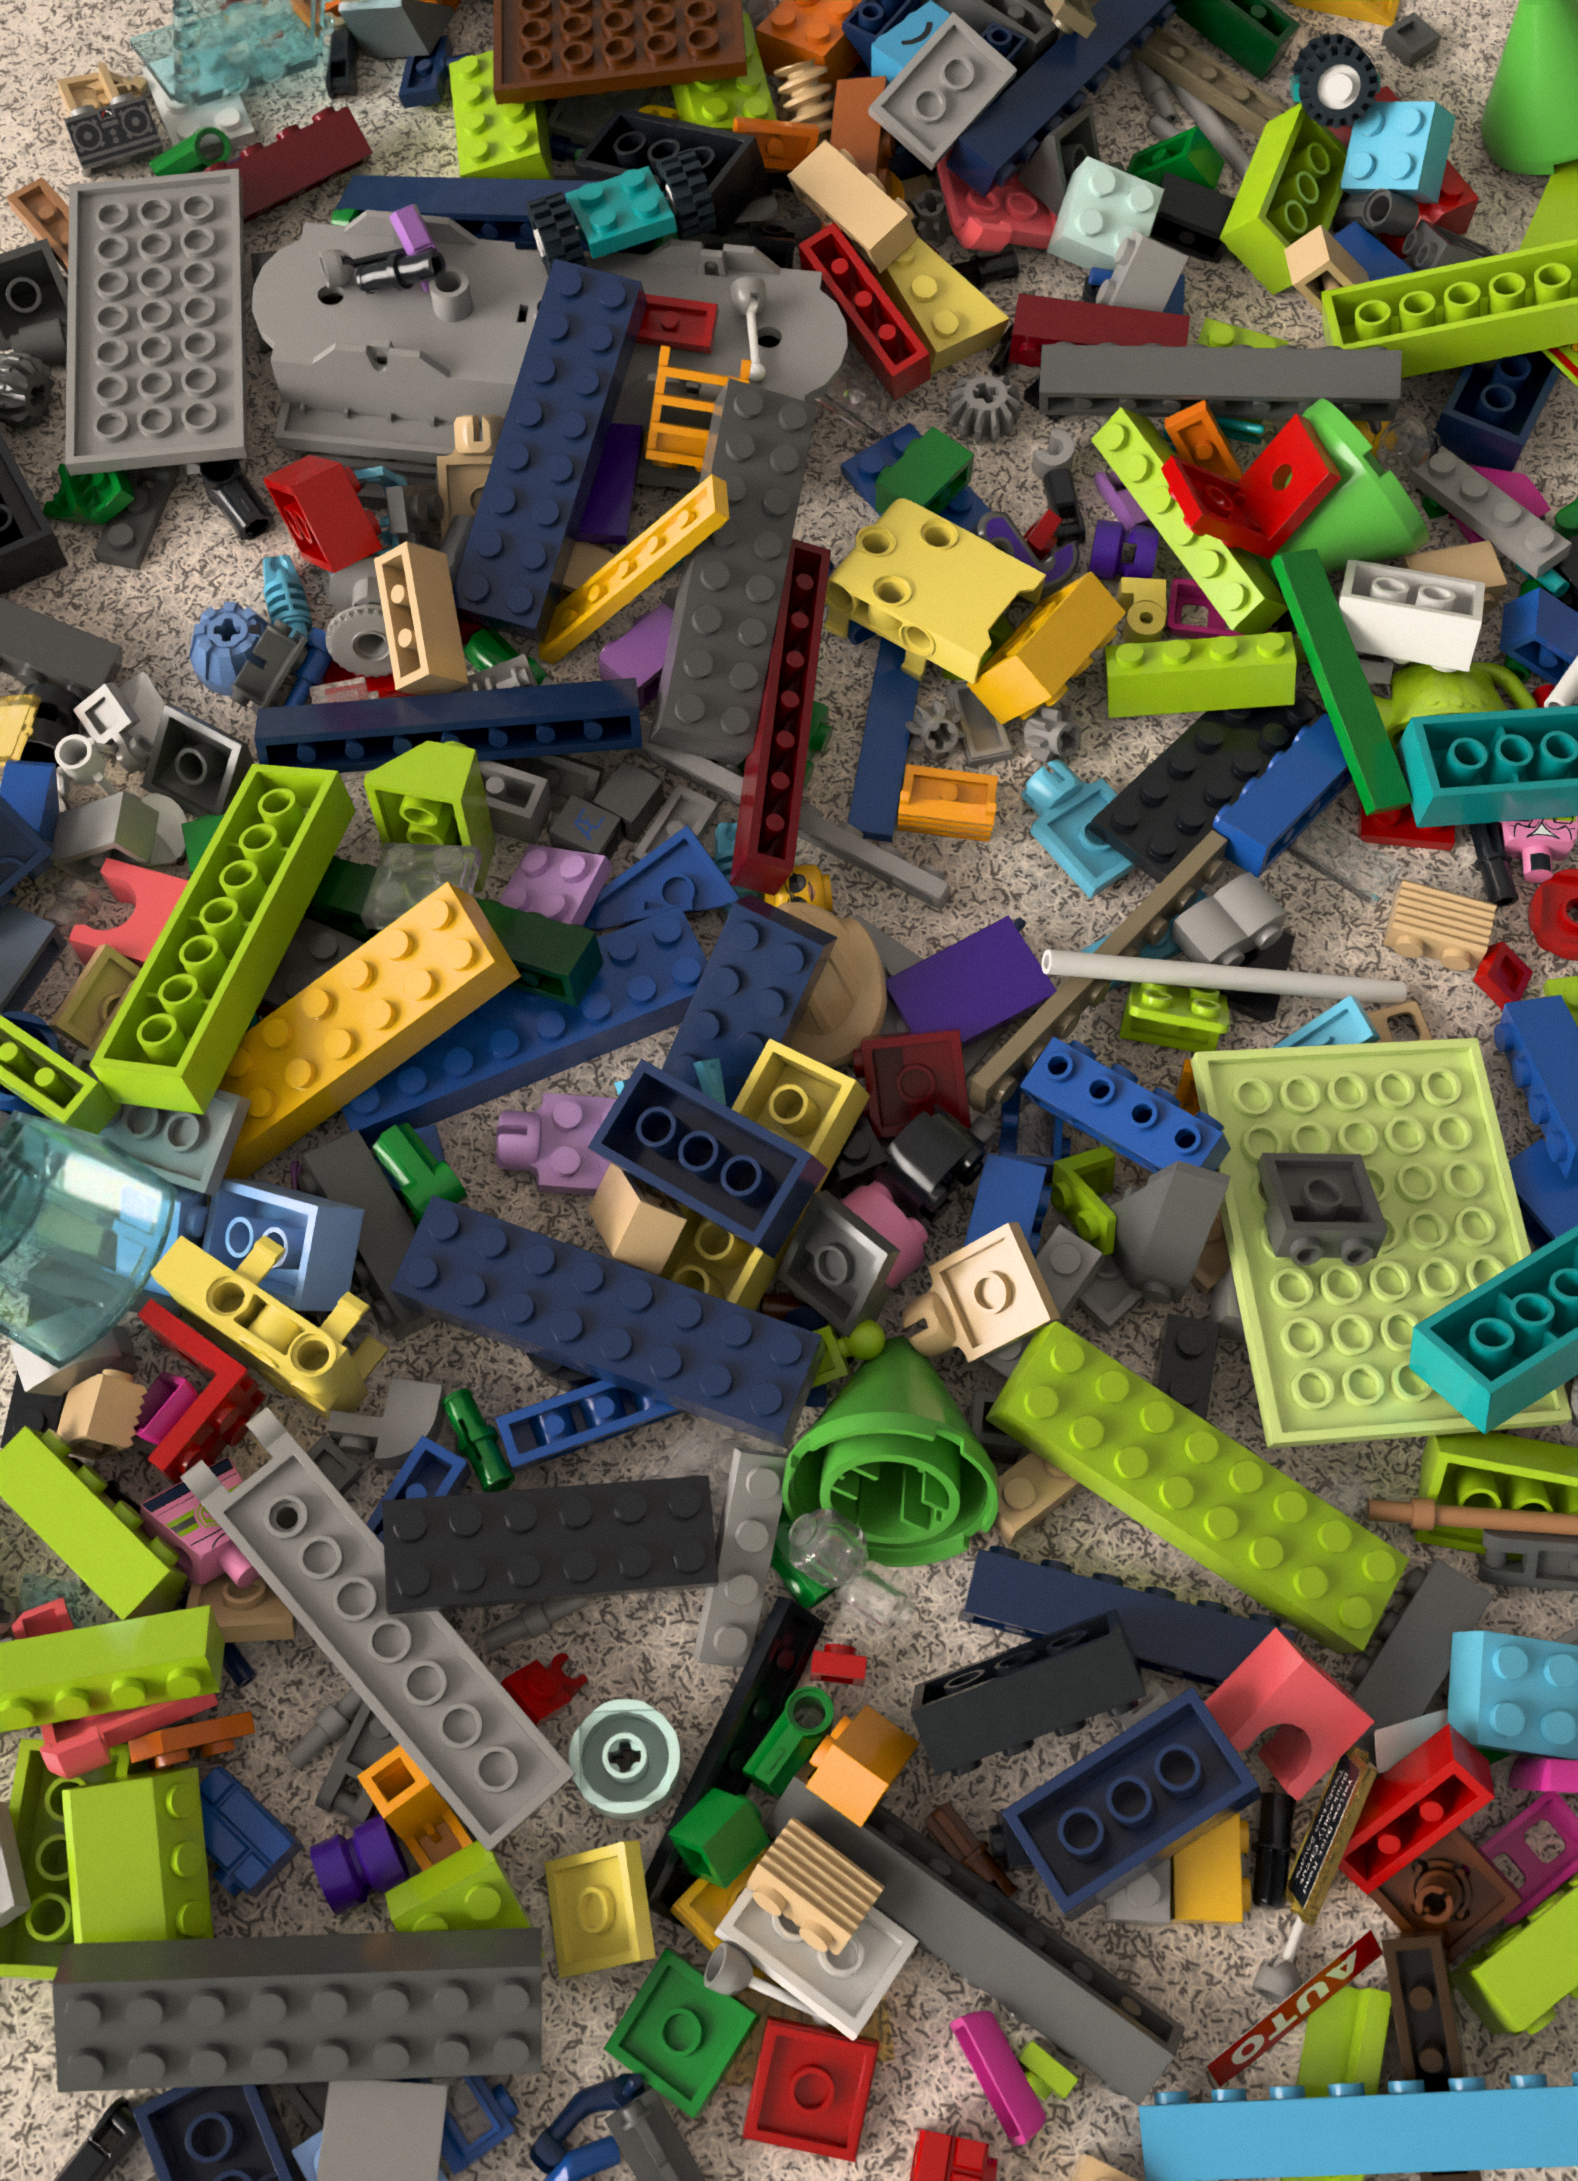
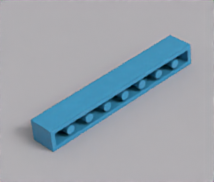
M1578 2072L1571 2073L1573 2086L1548 2087L1546 2074L1509 2076L1510 2089L1486 2090L1485 2077L1448 2079L1450 2091L1425 2092L1424 2080L1388 2081L1389 2094L1365 2095L1364 2083L1328 2084L1329 2097L1306 2098L1304 2085L1269 2087L1270 2100L1247 2101L1246 2088L1211 2090L1212 2102L1189 2103L1188 2091L1153 2093L1155 2105L1138 2106L1145 2181H1200L1578 2166Z

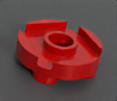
M1574 868L1561 870L1555 873L1552 878L1544 883L1542 882L1529 902L1527 913L1530 929L1534 933L1535 941L1539 947L1561 958L1578 961V922L1572 920L1567 914L1571 911L1572 907H1578V869Z

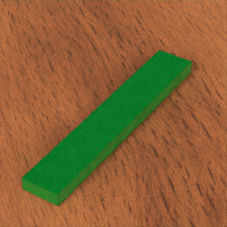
M1317 548L1278 554L1271 561L1272 567L1366 816L1405 808L1413 802Z

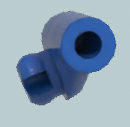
M608 2135L570 2150L544 2178V2181H579L619 2165L621 2161L620 2152L614 2137Z

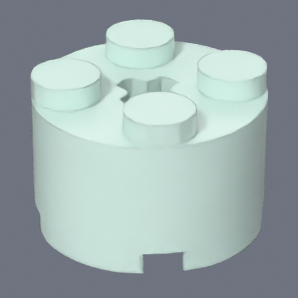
M616 1699L601 1704L578 1726L570 1742L569 1766L576 1773L573 1777L576 1787L590 1807L606 1817L630 1821L650 1816L668 1803L680 1781L682 1754L676 1732L663 1714L640 1700ZM631 1748L634 1757L641 1758V1760L632 1764L630 1772L622 1773L619 1765L612 1763V1760L621 1758L622 1749Z

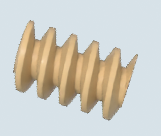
M816 59L774 70L775 76L788 78V81L778 88L779 94L792 96V99L782 106L783 111L796 113V116L789 122L816 124L820 129L817 147L825 140L830 143L833 118L826 117V113L834 108L835 101L822 100V96L831 90L832 86L830 83L818 82V78L828 71L827 66L814 65V60Z

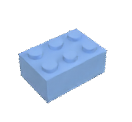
M223 1178L216 1198L211 1196L202 1250L235 1271L252 1251L256 1241L263 1235H266L285 1248L286 1251L257 1287L289 1308L299 1311H333L338 1305L337 1302L346 1292H350L365 1209L262 1180Z

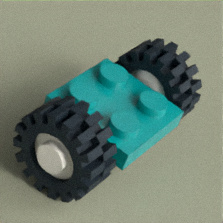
M1325 33L1316 39L1313 38L1308 41L1305 48H1302L1298 53L1299 56L1293 66V76H1290V94L1293 101H1300L1307 115L1321 126H1331L1334 129L1344 125L1348 127L1355 124V120L1358 118L1362 119L1367 114L1366 111L1370 106H1373L1376 100L1375 94L1380 92L1379 72L1373 65L1372 60L1350 37L1340 33Z
M690 148L657 159L656 167L658 179L661 183L660 188L647 166L641 169L625 171L619 176L598 183L585 184L577 190L565 193V196L559 191L527 202L526 206L532 225L531 228L548 276L554 258L587 266L584 250L580 243L581 239H584L592 258L595 259L674 232L678 233L680 240H685L715 230V223L717 221L714 214V204L711 201L712 195L707 187V179L705 173L703 174L702 165L697 159L695 151Z

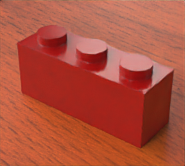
M1448 1723L1349 1800L1328 1850L1327 1858L1368 1895L1495 1798L1489 1760Z

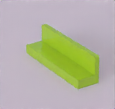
M1345 1985L1307 2017L1296 2086H1305L1306 2098L1329 2097L1328 2084L1364 2083L1365 2095H1377L1391 2008L1389 1992L1371 1987L1357 1989ZM1365 2174L1281 2177L1280 2181H1364Z

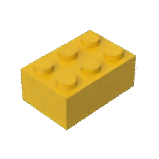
M1090 571L1040 601L978 671L975 684L967 682L966 685L1001 725L1017 716L1021 720H1025L1042 703L1049 707L1065 695L1069 689L1065 684L1070 677H1077L1091 665L1093 659L1090 654L1094 649L1099 650L1116 636L1117 631L1114 626L1126 612L1093 572Z

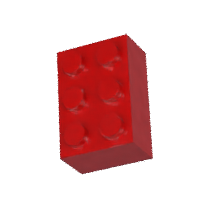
M308 455L262 478L305 561L336 573L383 549L377 537L382 534L381 527L370 509L364 511L357 496V493L361 492V487L349 466L343 468L340 462Z

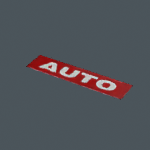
M1371 1929L1206 2066L1219 2087L1251 2065L1383 1954Z

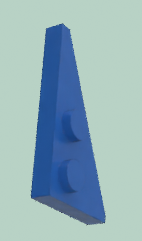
M686 825L603 887L583 926L591 931L630 925L679 905L684 914L733 906L734 902L741 899L733 886L730 885L728 879L692 829Z

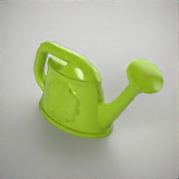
M1298 635L1293 640L1297 665L1309 664ZM1471 661L1469 672L1460 670L1441 672L1431 667V665L1411 662L1391 677L1390 688L1392 691L1390 699L1372 694L1396 758H1398L1396 747L1411 717L1508 710L1495 690L1494 683L1503 688L1518 709H1534L1539 707L1532 694L1510 669L1490 662Z

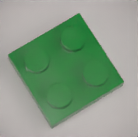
M665 1948L603 2049L632 2072L641 2075L646 2083L691 2118L697 2119L703 2114L762 2015L736 1995H722L704 1986V1971L673 1948Z

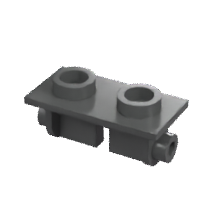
M276 619L273 626L268 624L252 653L266 661L263 668H260L247 660L230 686L234 691L229 698L244 707L247 706L249 701H252L251 709L256 715L259 708L276 707L284 694L285 688L281 684L290 670L296 672L307 656L308 648L305 647L308 638L298 630L292 638L289 637L293 628L279 619Z
M653 2087L604 2119L637 2181H706L657 2091Z

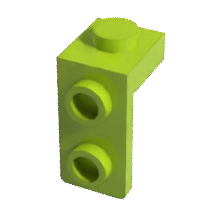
M1105 1145L1054 1161L1053 1180L1050 1185L1052 1187L1050 1200L1053 1207L1058 1212H1062L1077 1228L1083 1240L1089 1241L1104 1256L1113 1253L1116 1229L1115 1213L1100 1199L1106 1192L1112 1195L1116 1156Z

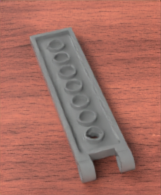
M268 1407L264 1408L245 1425L273 1457L270 1461L230 1493L203 1460H200L180 1478L488 1852L494 1850L563 1788L576 1773L439 1610L387 1614L384 1545ZM286 1509L295 1510L298 1514L297 1523L289 1529L281 1528L277 1521L279 1514Z

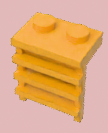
M661 345L649 431L645 432L643 452L645 458L651 459V463L654 465L678 468V464L695 466V470L701 472L709 429L660 421L662 405L713 413L715 402L665 394L666 377L725 386L728 379L731 378L749 384L752 361L742 359L739 377L669 366L670 346Z
M906 764L903 791L900 793L897 830L990 842L997 807L995 798L998 776Z

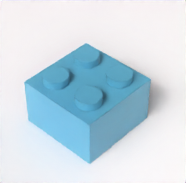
M1436 101L1374 102L1362 119L1358 118L1354 121L1355 124H1353L1340 189L1349 195L1370 194L1376 189L1383 188L1410 198L1416 203L1438 204L1456 117Z
M1485 1630L1452 1632L1447 1724L1450 1723L1475 1748L1545 1759L1578 1760V1646Z

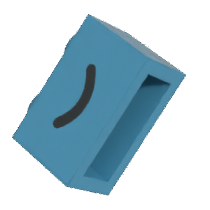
M930 0L915 12L908 14L902 22L890 31L880 35L871 44V77L886 76L890 84L951 14Z

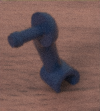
M637 2073L622 2074L610 2080L583 2088L574 2094L553 2123L539 2135L537 2141L533 2144L529 2152L532 2162L543 2173L549 2174L570 2151L563 2141L575 2127L592 2113L617 2111L643 2094L645 2088L642 2076Z

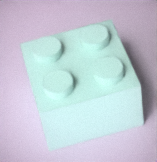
M1088 156L1071 174L1046 252L1088 270H1091L1092 267L1115 270L1117 265L1115 255L1118 247L1124 238L1130 237L1133 229L1150 236L1164 189Z

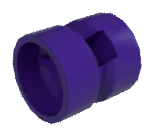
M1098 519L1088 572L1092 571L1098 579L1112 581L1117 575L1152 579L1159 531L1155 527L1136 524L1129 531L1125 530L1122 522ZM1124 543L1135 545L1132 564L1120 562Z
M381 1814L355 1825L351 1838L346 1839L338 1833L311 1846L309 1850L319 1884L330 1908L337 1916L366 1903L368 1891L374 1889L380 1894H385L411 1878L396 1835Z

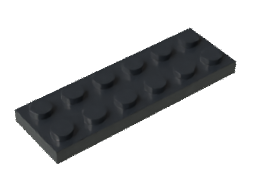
M1296 688L1294 705L1206 711L1092 819L1089 830L1160 884L1212 830L1216 832L1212 825L1221 808L1227 803L1233 805L1239 799L1248 781L1253 777L1259 779L1266 772L1275 754L1280 750L1286 752L1292 746L1296 735L1305 725L1311 727L1324 713L1328 714V712Z
M709 1475L382 1501L386 1608L388 1615L717 1587L719 1583Z

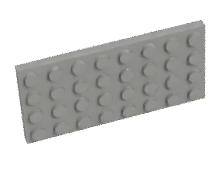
M239 168L69 185L65 465L70 475L248 458L243 180Z

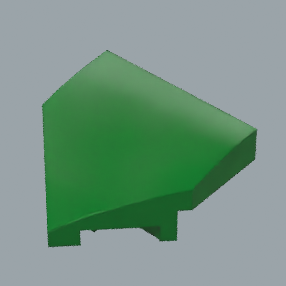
M60 464L57 471L61 478V486L58 494L56 492L53 494L54 500L46 501L42 512L50 519L102 525L127 507L135 499L126 470L70 475L66 465Z

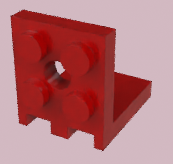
M1296 413L1237 482L1174 455H1171L1160 468L1169 484V494L1178 502L1184 514L1183 521L1193 533L1199 536L1207 534L1219 539L1231 549L1239 547L1269 560L1342 478L1309 419ZM1292 472V478L1285 488L1286 479Z
M150 1299L137 1316L163 1347L211 1381L147 1458L167 1481L174 1486L182 1482L183 1480L180 1477L200 1460H203L210 1467L217 1463L215 1462L216 1458L227 1445L231 1447L237 1445L249 1431L245 1424L250 1421L251 1415L267 1396L258 1390L260 1386L248 1375L249 1370Z

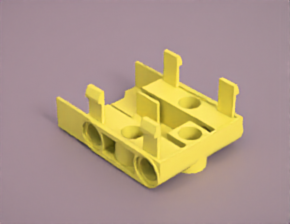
M901 498L893 501L874 525L865 526L859 530L856 536L855 547L828 577L825 604L829 606V611L824 627L825 630L845 640L848 634L849 622L852 620L906 650L904 662L901 665V671L920 682L924 679L927 660L974 685L977 680L981 659L992 644L988 631L1017 595L1037 605L1041 597L1046 574L997 549L988 541L926 508Z
M181 1235L150 1272L155 1281L170 1293L182 1311L181 1319L258 1372L280 1392L292 1399H297L321 1417L329 1420L331 1410L354 1413L369 1394L364 1381L389 1351L386 1346L367 1335L352 1356L348 1349L342 1345L343 1341L365 1315L370 1306L348 1291L337 1302L338 1305L320 1328L297 1314L296 1309L285 1306L257 1287L286 1251L285 1248L269 1237L263 1235L256 1241L252 1251L239 1267L233 1271Z

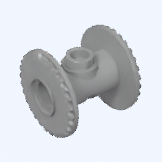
M371 554L336 573H332L329 581V597L339 614L329 623L325 642L329 654L340 667L345 668L348 672H354L358 676L364 675L365 677L374 676L378 678L379 676L387 677L389 674H393L374 562V559L380 555Z

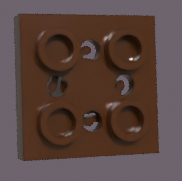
M1460 1826L1456 1827L1369 1893L1370 1897L1402 1932L1443 1929L1449 1965L1519 1905L1524 1897ZM1416 1859H1423L1428 1863L1429 1869L1421 1873L1424 1868L1423 1863H1418L1414 1869L1413 1862ZM1458 1863L1467 1865L1470 1870L1469 1876H1466V1871L1462 1867L1458 1868L1457 1876L1453 1869L1454 1866ZM1461 1904H1463V1905L1461 1906V1908L1459 1909V1911L1457 1912V1916H1456L1454 1912L1458 1909V1907H1459ZM1469 1909V1916L1464 1918L1465 1911Z

